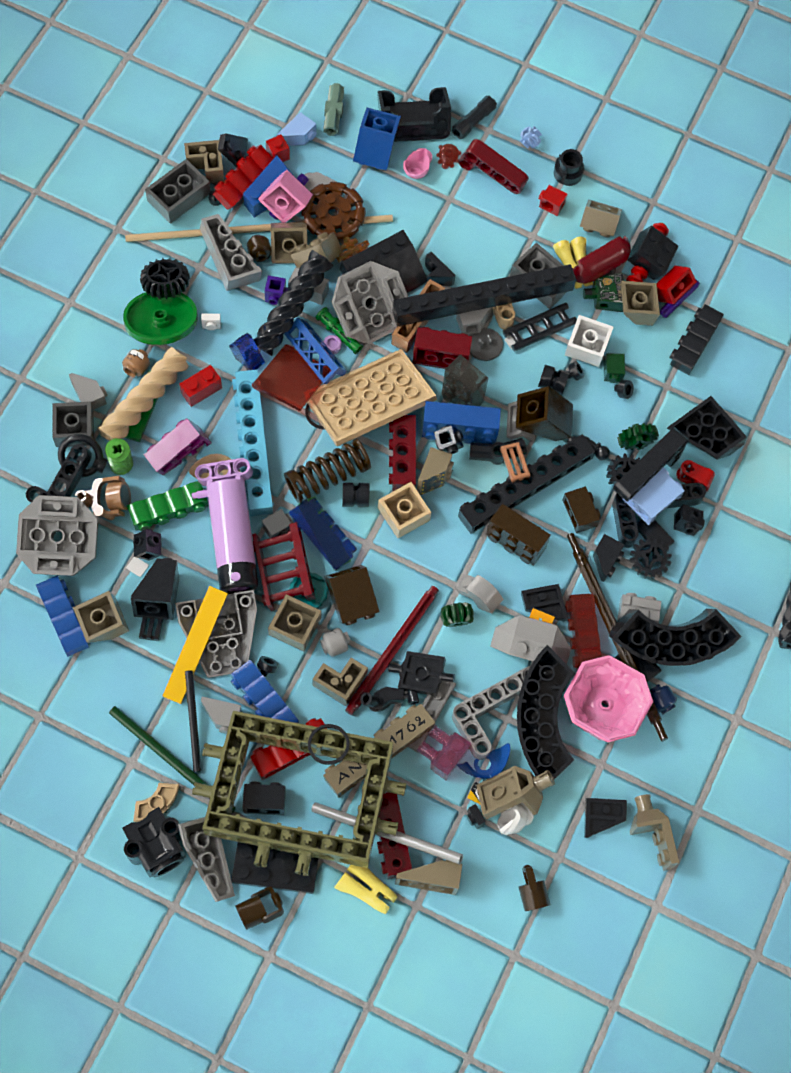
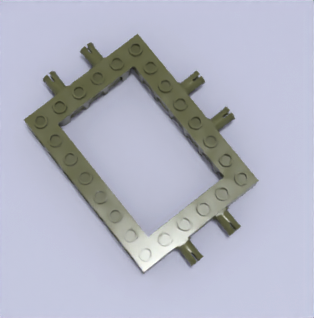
M233 711L223 747L208 743L204 744L203 756L220 759L213 786L195 782V788L192 790V795L210 798L202 828L203 832L207 836L258 846L254 865L259 867L260 862L261 867H267L270 850L276 849L298 854L299 858L295 873L301 875L302 871L303 876H308L311 858L313 857L368 868L375 834L381 832L396 836L398 822L380 820L379 814L383 795L388 792L404 796L407 783L392 781L387 777L393 753V742L347 733L350 745L349 751L343 760L367 765L364 785L362 787L361 804L358 805V814L353 828L352 840L343 838V835L337 837L323 834V831H318L317 833L302 830V827L292 828L283 826L278 822L273 824L263 822L258 818L253 820L243 818L239 814H236V816L231 815L249 742L309 753L308 739L310 734L317 728ZM321 729L313 736L311 749L316 755L338 759L345 752L346 739L339 731Z

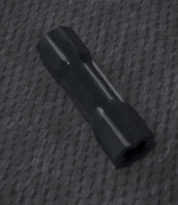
M490 95L485 96L472 111L452 126L454 136L458 139H463L469 134L474 126L496 109L497 103L495 99Z

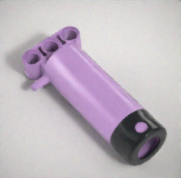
M244 458L199 465L195 470V476L202 486L207 487V490L192 493L193 499L208 497L219 589L228 594L256 590L258 588L245 489V480L251 478L253 470L249 461ZM241 467H247L245 472H239ZM222 470H228L226 475H220ZM203 473H209L207 478H201Z

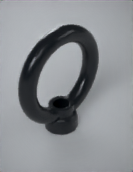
M74 434L68 436L60 443L57 456L61 466L66 459L65 451L67 447L73 442H84L94 450L95 460L93 465L85 470L82 477L91 476L96 472L103 473L108 459L103 458L100 445L92 437L84 434ZM73 467L68 471V474L72 475L75 473V468Z

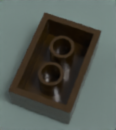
M503 503L489 521L486 533L492 542L501 544L506 551L512 554L515 553L524 563L532 564L533 566L545 551L551 534Z

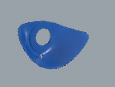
M507 743L489 753L487 759L490 760L491 766L488 770L479 768L478 759L474 760L475 770L467 761L463 764H457L460 770L473 777L489 779V776H491L492 778L498 775L506 766L510 755V744Z

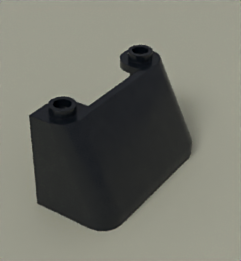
M446 87L431 90L429 101L395 102L394 94L391 91H377L379 111L401 116L394 142L445 139L450 135L451 104Z

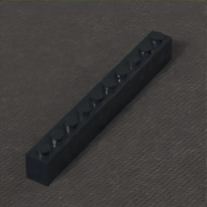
M569 264L393 300L392 311L396 326L398 327L573 291L576 278L572 265Z

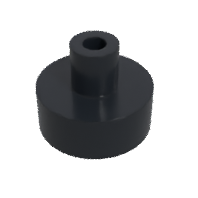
M577 361L568 365V372H570L568 379L573 377L578 381L584 377L583 369Z
M621 380L618 385L614 386V391L617 392L620 398L629 399L633 394L634 386L629 380Z
M261 656L257 666L261 669V674L267 677L268 673H275L278 663L270 657Z

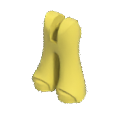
M580 236L571 240L570 243L567 240H562L553 245V249L563 265L571 264L572 268L578 265L577 261L586 256V238ZM575 282V289L582 287V283ZM593 282L587 283V284H583V285H584L585 287H586V286H591V285H593Z
M350 865L347 871L366 883L371 888V891L361 885L347 872L343 874L334 888L353 895L375 910L386 914L390 907L378 897L381 894L385 899L394 903L398 896L377 878L369 868Z

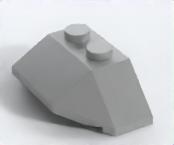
M518 615L495 627L490 647L506 654L534 661L538 654L548 645L566 664L571 651V647L558 625Z

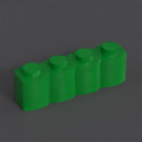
M198 481L192 482L183 487L174 488L165 493L153 495L147 499L127 505L135 530L150 529L154 524L164 525L172 518L181 519L190 512L195 511L198 513L205 510L208 506L207 498H192V493L203 490L202 485Z

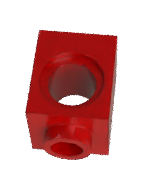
M548 185L547 189L542 190L539 195V207L558 216L566 203L568 194Z

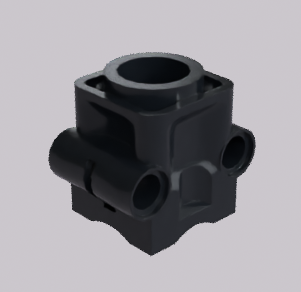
M157 807L150 811L143 820L131 822L124 826L122 829L128 841L125 843L123 850L129 861L134 865L142 864L149 877H159L180 865L186 855L179 844V841L182 839L178 826L179 822L175 818H165L161 809ZM176 828L175 832L168 833L170 829ZM139 849L137 854L131 855L134 850Z

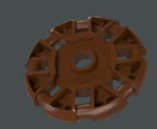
M330 182V184L323 185V183L310 190L313 195L306 207L301 210V215L304 216L303 222L307 223V229L310 233L318 236L324 232H327V234L334 232L338 240H346L359 231L358 228L360 225H363L366 209L363 207L364 201L354 188L350 189L344 183ZM343 193L348 195L346 199L341 197ZM314 200L318 201L317 205L313 203ZM356 206V210L351 211V207ZM335 209L338 211V214L331 216L328 212ZM311 215H316L317 218L313 219ZM341 228L342 232L336 233L335 229Z

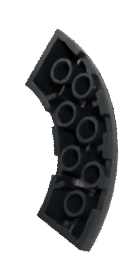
M629 609L609 633V637L636 657L651 663L667 666L692 665L712 659L715 655L726 651L742 637L717 609H705L696 618L673 626L659 624L645 616L639 609Z
M548 645L538 654L524 678L517 705V729L524 756L535 776L549 770L555 779L574 761L562 742L557 716L561 696L576 673Z

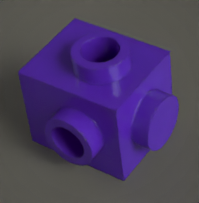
M268 275L264 291L265 302L277 305L281 295L288 290L286 278Z

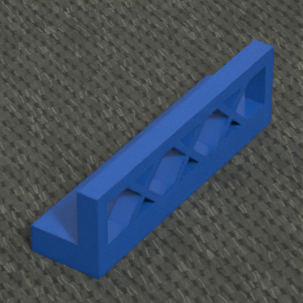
M297 318L292 328L284 333L323 384H327L336 374L344 376L348 372L307 321ZM296 327L299 329V338H293L291 335ZM303 341L309 342V351L302 349ZM313 354H319V363L312 362ZM323 366H328L331 369V372L326 377L322 374Z

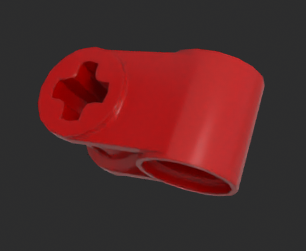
M685 460L677 470L676 476L679 481L686 484H703L707 492L715 477V472L691 460Z

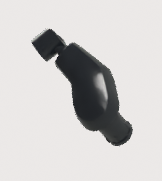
M384 687L374 694L363 693L360 698L361 703L369 706L370 710L374 712L383 711L391 704L404 703V699H408L409 705L419 704L418 694L415 691L405 694L404 689Z

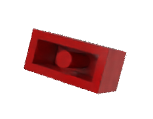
M675 265L656 283L659 302L675 304L697 282L691 268Z
M211 365L179 383L181 394L191 407L222 389L221 378Z

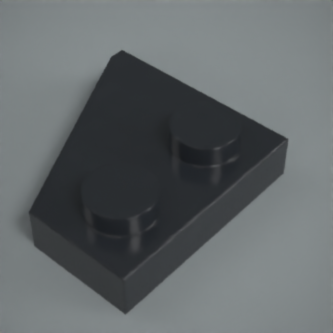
M227 133L221 134L218 151L237 167L236 163L242 157L246 158L248 138Z
M559 584L521 591L526 612L531 613L534 608L554 616V619L568 620Z

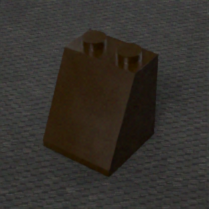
M550 386L517 395L516 429L553 441L572 437L573 404Z
M358 565L324 576L336 613L342 624L351 625L357 622L356 619L364 617V620L375 617V613L380 612L367 567Z

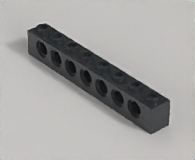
M583 434L578 437L573 436L567 441V444L555 447L549 455L546 456L544 454L537 459L536 463L527 465L530 478H523V480L529 481L530 484L526 485L522 483V480L519 481V479L511 482L510 476H508L505 482L495 484L489 492L480 493L475 498L476 500L471 503H464L459 509L458 517L470 534L489 523L502 503L510 509L516 507L593 459L595 450ZM568 452H572L576 456H570ZM557 461L560 465L556 466L552 462ZM537 471H543L545 475H540ZM511 489L515 493L509 494L506 490ZM491 499H497L500 503H492ZM480 508V509H482L484 512H483V513H477V512L475 511V509Z

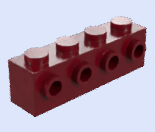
M386 792L383 795L379 814L380 820L398 822L397 831L405 834L397 794ZM379 836L380 841L377 842V849L379 854H383L384 862H381L382 873L387 875V879L396 878L397 873L411 870L412 865L408 846Z

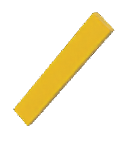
M209 586L163 693V697L182 704L186 694L185 671L192 670L194 676L228 593Z

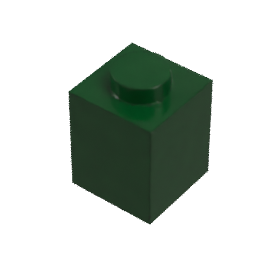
M606 353L603 361L604 381L618 383L625 376V354Z

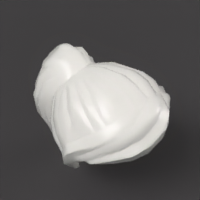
M522 802L502 812L497 821V826L501 834H515L531 824L534 817Z

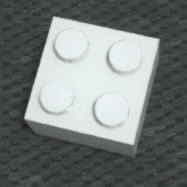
M579 315L567 345L565 356L599 367L613 326Z

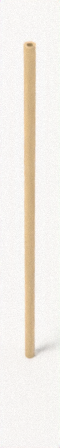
M367 216L363 224L393 222V216ZM271 224L229 228L232 234L271 231ZM200 229L129 234L125 235L126 242L199 237L202 236Z

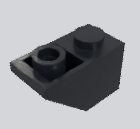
M606 534L603 535L593 554L600 580L605 582L607 576L612 577L616 569L613 565L616 561L620 562L625 553L622 551L624 544Z

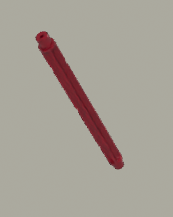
M431 586L422 596L348 702L349 705L345 711L349 715H353L362 704L360 701L362 694L370 693L436 598L435 595L439 591L438 588Z

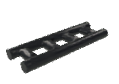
M565 302L509 327L502 332L504 337L512 336L515 344L511 345V348L515 352L576 324L577 318L572 317L569 319L565 310L569 309V306ZM558 314L563 322L554 326L549 317ZM543 321L547 329L538 333L534 324ZM527 328L531 336L522 340L518 331Z

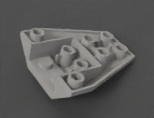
M254 590L228 594L199 661L208 678L231 674L249 661L257 612ZM203 599L175 603L178 623L186 638L189 635Z

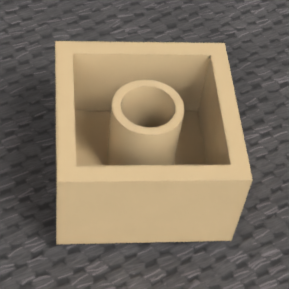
M412 482L378 500V509L397 539L430 521L431 511Z

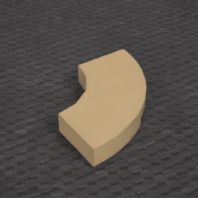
M159 783L157 790L151 797L142 801H136L133 822L143 820L150 811L157 807L164 814L173 805L180 785Z

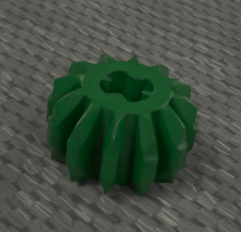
M453 603L441 608V620L446 627L468 625L474 620V611L469 603Z

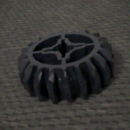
M155 259V262H149V265L144 266L140 275L143 291L147 295H151L152 298L158 297L159 300L162 298L167 300L169 297L175 298V295L181 296V292H186V288L189 287L190 276L188 269L183 265V262H178L177 259Z

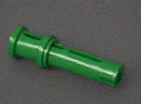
M324 307L317 313L315 319L321 321L326 326L327 331L333 332L354 354L361 351L363 346L357 340L347 337L351 341L350 343L342 335V333L344 335L345 333L339 319L335 318L327 307Z

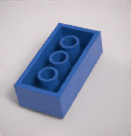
M426 401L422 437L428 440H435V431L441 430L444 426L451 425L461 430L464 436V443L494 444L497 441L500 427L501 408Z

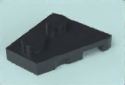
M585 798L584 838H589L626 821L627 800Z

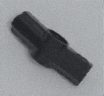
M523 438L505 443L496 442L494 444L471 442L469 460L490 461L495 465H500L504 462L503 456H498L494 452L498 451L501 453V446L519 442L523 455H526V443ZM513 448L515 457H518L516 448ZM507 449V454L509 456V459H511L509 450Z

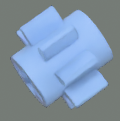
M535 126L532 128L526 127L520 134L522 137L520 142L527 149L529 147L535 148L541 142L540 136L542 133Z

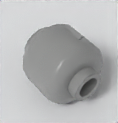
M336 628L324 633L320 643L324 653L334 657L348 650V643H351L347 632L343 633L340 628Z

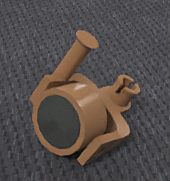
M120 476L97 478L93 482L92 490H79L75 494L87 507H92L95 516L104 517L108 520L125 516V512L121 510H128L127 505L131 504L130 488L125 479ZM105 483H108L105 498L110 511L103 509L100 504L101 489Z

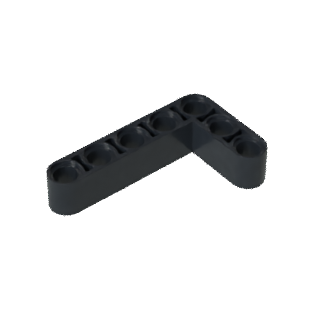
M673 427L615 484L613 490L627 502L631 500L666 464L672 467L678 461L689 439L676 427Z
M701 483L681 484L685 490L683 495L667 508L681 507L683 504L687 506L699 505L706 494L705 486ZM692 492L698 493V494H699V497L693 495ZM616 493L612 502L618 541L623 543L625 548H629L634 545L639 533L635 511L627 503H620L618 499H622V497ZM625 516L629 521H624L621 517ZM624 534L631 535L633 539L626 538Z

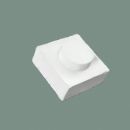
M220 314L201 315L203 329H221Z

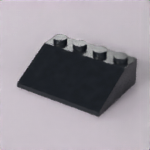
M404 230L342 261L339 269L343 275L369 261L378 263L399 272L407 293L427 282L426 274L414 246ZM370 298L366 300V307L371 304Z

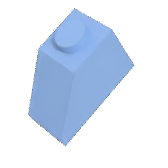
M300 112L277 136L281 134L288 146L305 145L308 141H312L317 134L316 123Z

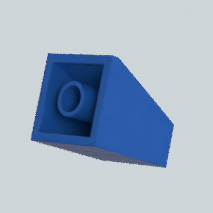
M366 107L359 129L353 162L387 171L401 116Z

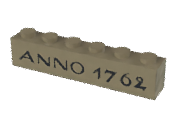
M422 704L411 706L407 709L406 715L402 718L396 717L390 722L391 726L385 730L382 728L373 735L375 739L393 742L392 758L435 727V721ZM342 760L336 766L335 764L329 766L325 770L323 777L339 798L365 779L367 765Z

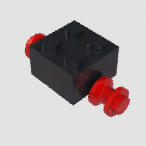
M655 223L639 233L627 260L634 266L631 269L632 275H629L626 281L643 282V279H646L648 276L655 280L666 274L679 246L666 237L669 229L664 223Z

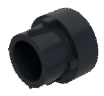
M577 149L565 150L556 159L553 171L554 177L560 184L566 186L579 183L584 173L583 157Z

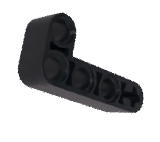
M82 444L74 445L48 491L37 486H31L26 491L27 500L32 503L36 492H40V495L71 497L91 461V451ZM75 467V473L69 475V469ZM62 484H66V489L63 492H59V487Z

